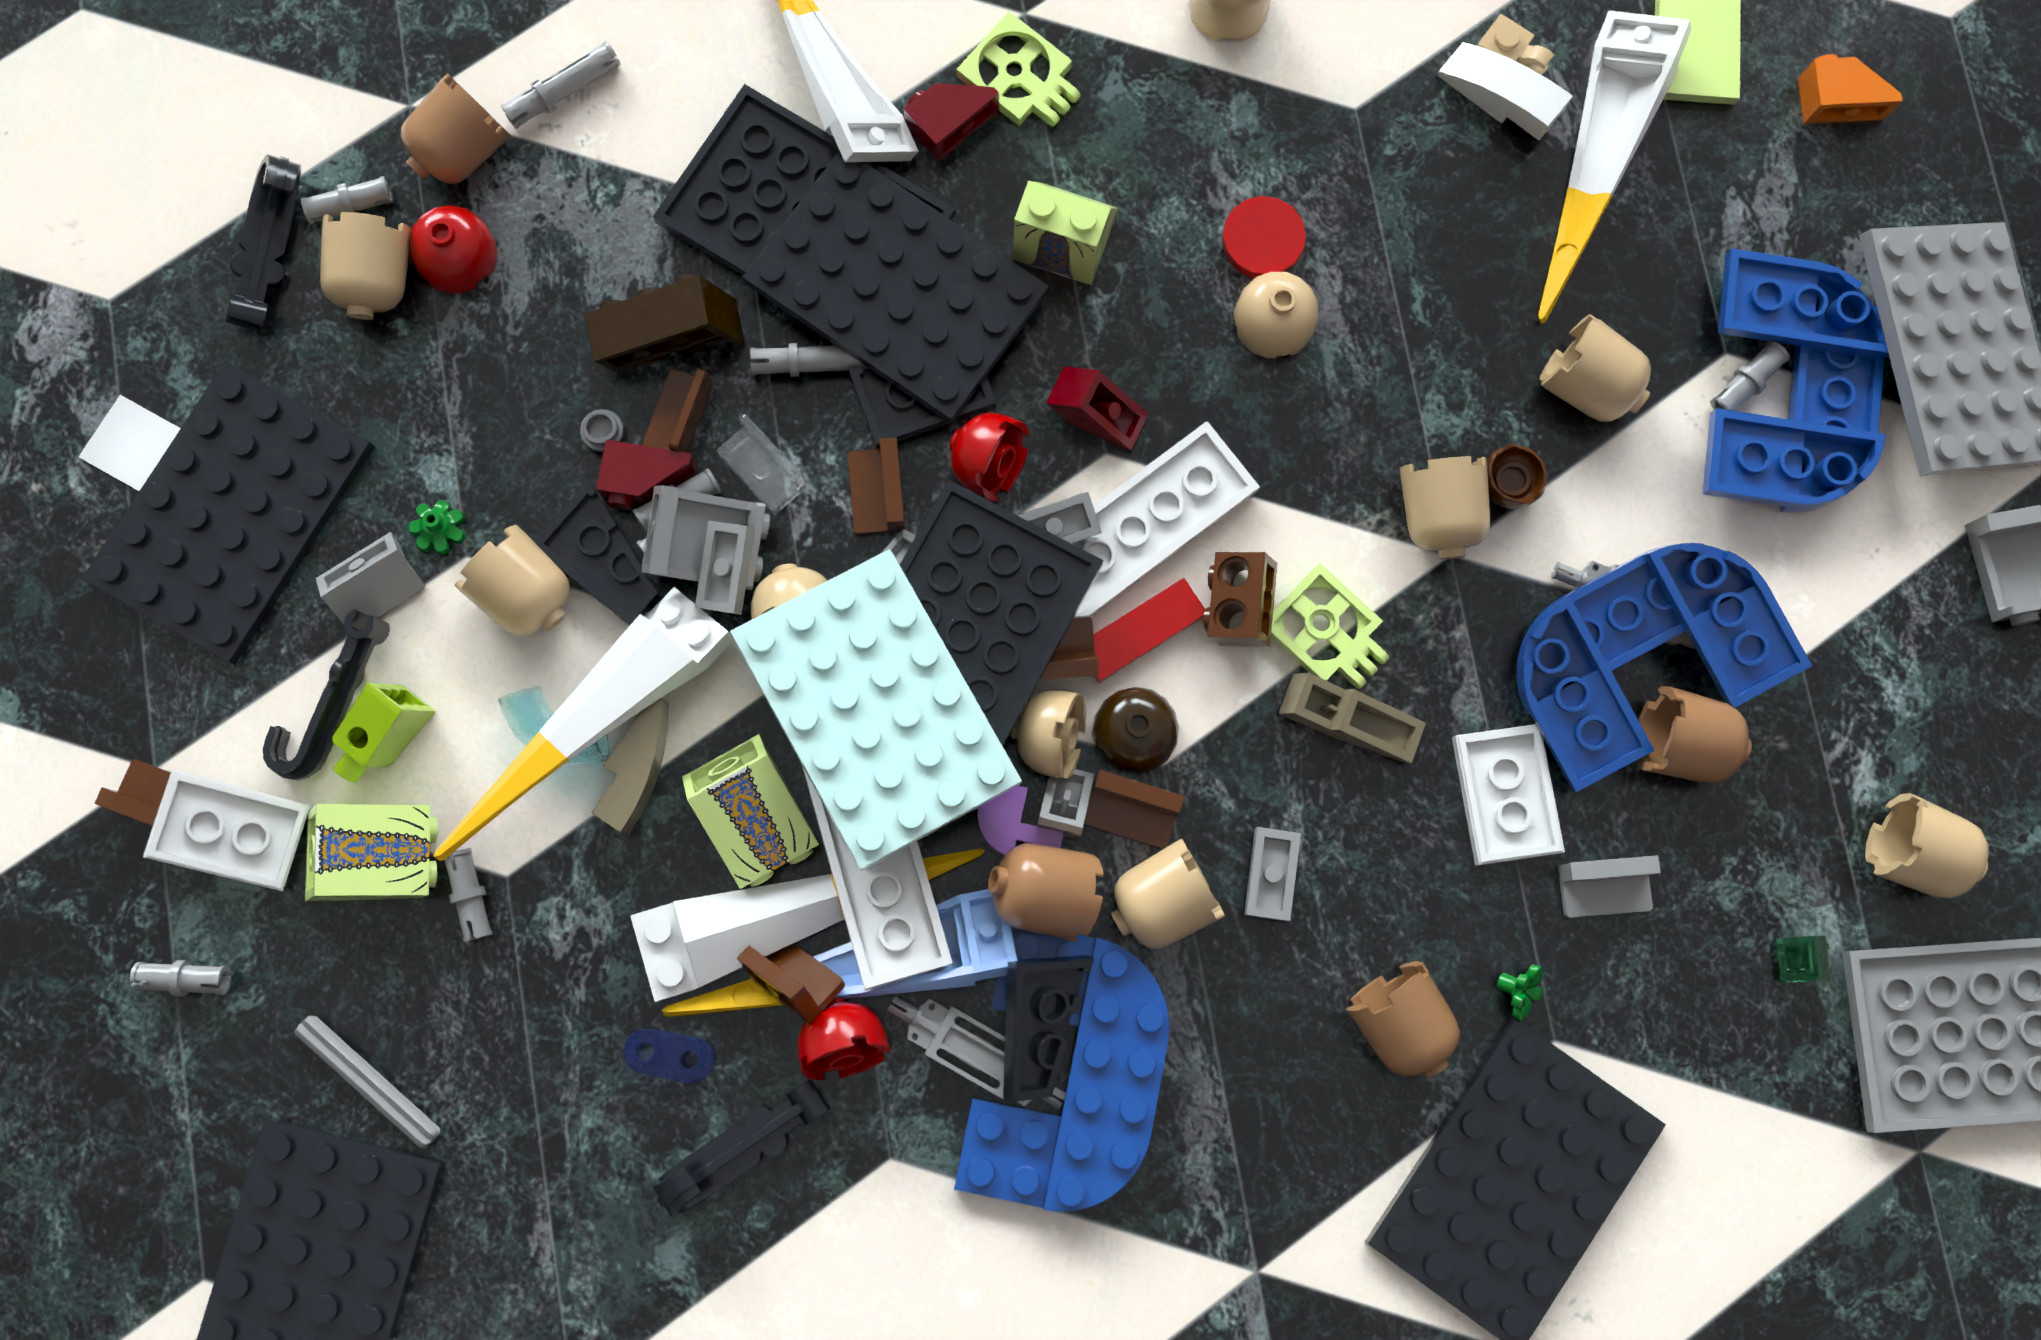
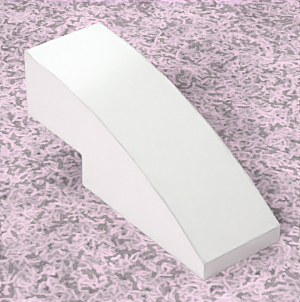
M1464 42L1437 74V76L1500 123H1503L1508 117L1537 140L1542 138L1573 97L1554 82L1532 69L1501 54Z

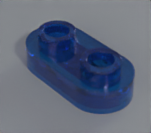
M644 1028L632 1033L626 1040L623 1050L625 1062L633 1071L687 1083L697 1082L706 1078L711 1073L715 1064L714 1050L705 1039L654 1028ZM645 1042L651 1044L654 1050L649 1060H644L639 1055V1047ZM687 1051H693L698 1057L697 1065L692 1069L687 1068L683 1064V1056Z

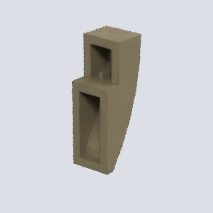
M1311 673L1293 674L1279 711L1280 715L1302 725L1405 763H1412L1426 724L1355 689L1345 690Z
M660 698L639 713L603 764L605 768L617 776L591 813L627 836L633 830L647 805L663 761L668 731L669 704L663 698Z

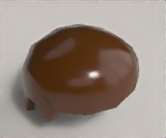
M1512 443L1494 451L1487 459L1489 498L1494 504L1505 509H1519L1529 506L1544 494L1548 475L1544 461L1532 449Z

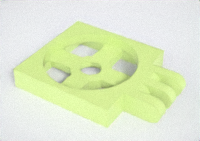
M1010 11L956 69L957 78L966 85L994 87L999 92V111L1018 126L1033 112L1047 124L1054 127L1060 118L1050 106L1060 114L1065 115L1070 109V105L1060 95L1072 103H1075L1081 97L1080 92L1063 78L1071 69L1072 60ZM1005 36H1018L1026 42L1017 54H1007L997 46L999 41ZM1040 54L1048 59L1050 64L1049 75L1045 83L1030 72V65ZM984 58L998 68V75L988 86L985 85L979 73V64ZM1011 63H1017L1021 66L1022 72L1018 76H1011L1007 73L1006 68ZM1010 87H1022L1031 94L1022 98L1003 97Z
M1321 563L1273 610L1271 638L1309 673L1326 681L1337 670L1356 688L1361 689L1366 684V680L1355 669L1359 667L1370 677L1378 671L1377 667L1367 656L1370 655L1382 665L1389 659V655L1369 637L1383 621ZM1311 589H1325L1335 592L1337 595L1327 605L1316 606L1303 592ZM1349 606H1351L1355 614L1357 623L1354 639L1339 627V617ZM1289 607L1304 619L1305 628L1294 640L1285 634L1283 625L1284 614ZM1323 615L1329 620V628L1327 630L1318 631L1314 627L1313 620L1316 616ZM1317 640H1327L1340 654L1334 659L1321 661L1313 660L1306 651Z

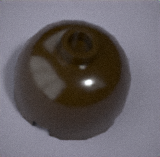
M1131 687L1118 690L1103 701L1094 716L1092 737L1095 747L1105 764L1120 773L1140 775L1153 771L1167 762L1177 746L1180 728L1176 712L1165 697L1152 689Z

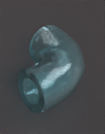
M541 686L526 688L498 698L501 711L512 732L525 746L529 744L554 714L545 699ZM607 734L564 765L593 764L606 761L610 753Z

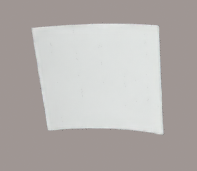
M120 395L79 455V458L140 491L181 428Z

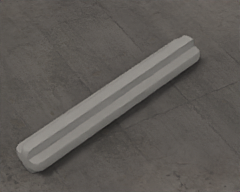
M308 1016L298 1025L295 1030L296 1036L419 1148H427L437 1139L441 1132L440 1128L318 1017Z

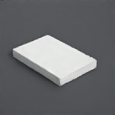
M1533 724L1452 737L1475 866L1565 853L1544 740L1537 725Z
M172 769L143 857L283 891L310 805Z

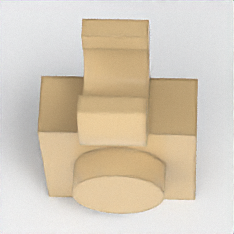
M1503 14L1498 16L1477 45L1478 47L1506 56L1542 76L1548 69L1549 62L1554 57V54L1543 46H1531L1530 44L1535 35Z

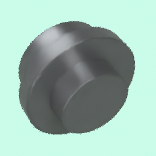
M600 409L589 413L583 419L580 434L582 440L590 449L596 452H604L606 439L622 441L624 426L615 413Z

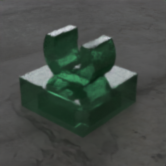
M1826 936L1776 938L1781 983L1831 981L1830 974L1832 973V968L1829 967L1827 952L1829 944L1826 942Z

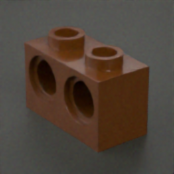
M1215 552L1214 565H1211L1208 570V587L1212 592L1210 607H1207L1204 612V629L1208 633L1207 637L1220 646L1270 647L1278 563L1266 552ZM1243 570H1248L1246 581L1242 585L1234 587L1233 581L1235 576ZM1244 612V619L1241 625L1235 629H1230L1229 623L1231 618L1236 613Z

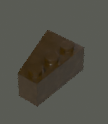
M696 274L682 275L675 279V283L661 288H644L637 292V296L623 301H606L600 305L599 309L585 313L593 361L614 372L667 362L666 354L691 349L693 356L706 354L705 346L730 341L732 348L746 346L736 299Z

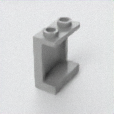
M654 486L641 573L699 582L708 521L755 528L746 589L752 590L754 582H759L763 569V558L758 556L760 539H765L769 530L770 517L769 514L765 513L766 505L764 503L746 502L684 491L675 487Z
M2041 505L1987 514L1966 524V531L1991 621L1998 622L2010 619L2012 626H2018L2040 620L2038 614H2041Z

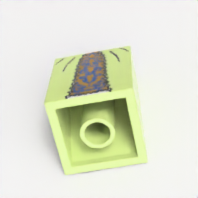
M1028 181L1014 219L1013 260L1092 285L1118 208L1041 182Z
M759 734L682 776L686 797L690 806L740 889L748 884L757 886L772 877L774 874L773 870L787 862L796 864L806 859L813 852L812 848L819 845L811 826Z
M316 804L307 815L305 902L405 899L428 896L429 888H435L437 881L436 861H429L430 843H436L438 821L437 817L430 816V805Z

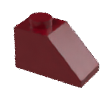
M935 83L925 92L920 90L909 98L904 108V119L910 133L938 162L999 112V92L994 87Z
M1063 367L1046 401L1049 407L1071 425L1125 450H1132L1149 415L1102 372L1096 369Z
M606 439L596 490L607 501L608 506L621 510H632L633 505L643 506L652 500L654 486H669L673 484L676 487L695 475L698 465L691 453Z

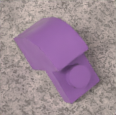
M1016 786L978 807V826L982 838L988 847L1001 857H1004L1016 844L1034 843L1061 848L1064 832L1021 823L1028 791L1027 787Z

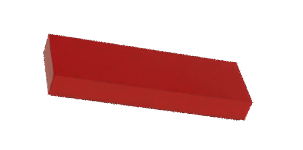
M1185 578L1177 581L1093 634L1099 675H1094L1098 683L1103 682L1204 618L1205 608Z

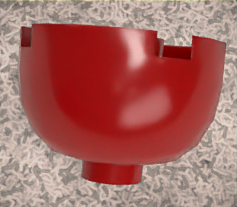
M447 205L429 210L422 214L413 225L409 238V255L412 264L421 278L437 291L451 294L469 292L478 287L476 283L481 281L485 275L489 277L494 271L498 257L496 240L485 222L467 208Z
M991 412L972 418L962 428L955 431L950 441L951 464L953 473L963 488L995 502L1000 499L995 496L1000 489L1008 492L1013 487L1022 471L1028 454V448L1021 446L1022 434L1030 437L1026 423L1010 416Z
M834 998L810 1024L805 1021L797 1041L801 1073L807 1079L817 1081L826 1080L824 1072L838 1070L839 1078L865 1072L884 1061L882 1052L890 1054L891 1051L887 1034L879 1018L870 1008L857 1003H846L844 998Z

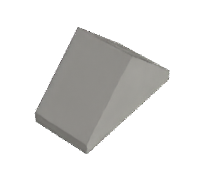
M1075 769L1068 779L1049 777L1037 826L1064 832V837L1078 840L1083 830L1095 774Z

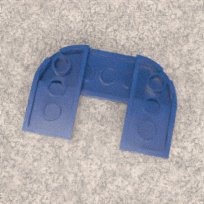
M1732 248L1727 252L1724 262L1718 334L1795 345L1788 419L1719 408L1713 410L1710 413L1702 494L1780 506V512H1806L1833 503L1852 491L1872 473L1882 454L1886 434L1878 432L1884 359L1889 356L1877 305L1874 306L1859 289L1863 284L1858 279L1835 266L1817 261Z
M1681 543L1661 546L1632 558L1562 596L1545 608L1534 620L1522 641L1518 654L1516 669L1518 692L1526 713L1532 716L1572 791L1578 792L1655 751L1616 681L1612 670L1685 631L1687 632L1725 703L1733 708L1812 666L1770 587L1759 572L1746 560L1731 551H1724L1713 546L1704 545L1703 543Z
M1011 926L1017 961L1078 955L1094 958L1090 974L1084 973L1077 995L1082 997L1078 1013L1071 1014L1068 1024L1078 1026L1062 1113L1060 1116L972 1098L954 1190L1041 1207L1049 1211L1081 1210L1105 1201L1122 1189L1136 1173L1144 1159L1151 1138L1168 1046V1010L1160 986L1152 973L1136 956L1123 947L1097 937L1077 935V941L1071 942ZM1007 975L997 977L990 1009L1006 1012Z

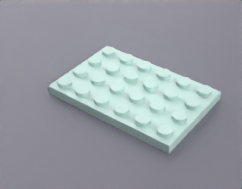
M890 549L730 631L735 644L860 871L1021 784L1022 780Z

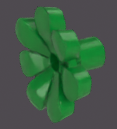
M438 500L433 509L424 503L418 505L416 512L420 519L409 523L410 534L419 536L416 541L417 548L422 552H428L434 545L436 553L444 555L450 551V540L456 544L463 543L466 534L457 526L465 522L464 513L460 510L450 511L451 504L444 500Z
M1533 964L1525 974H1520L1518 978L1502 973L1498 979L1497 989L1511 994L1512 1015L1521 1022L1529 1015L1532 1009L1531 1000L1539 1001L1543 995L1544 988L1537 986L1544 976L1542 966Z

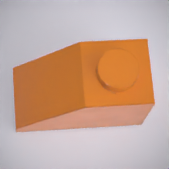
M1835 54L1817 57L1797 78L1804 124L1884 120L1902 102V94L1856 57L1838 58Z

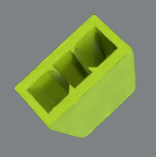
M367 683L332 737L333 743L345 752L333 767L334 771L345 780L356 783L368 767H389L436 711L403 685Z

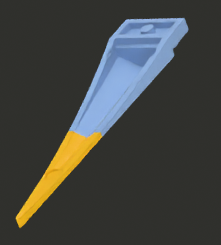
M989 889L960 894L936 905L952 959V966L867 991L863 987L851 942L815 955L813 958L832 970L845 982L846 986L835 998L849 999L976 986L975 981L1006 976L1007 962L1017 961L1011 926L1007 925L996 913L992 893H990ZM748 979L667 1005L662 1009L664 1016L674 1017L781 1006L783 1004L755 984L752 979Z

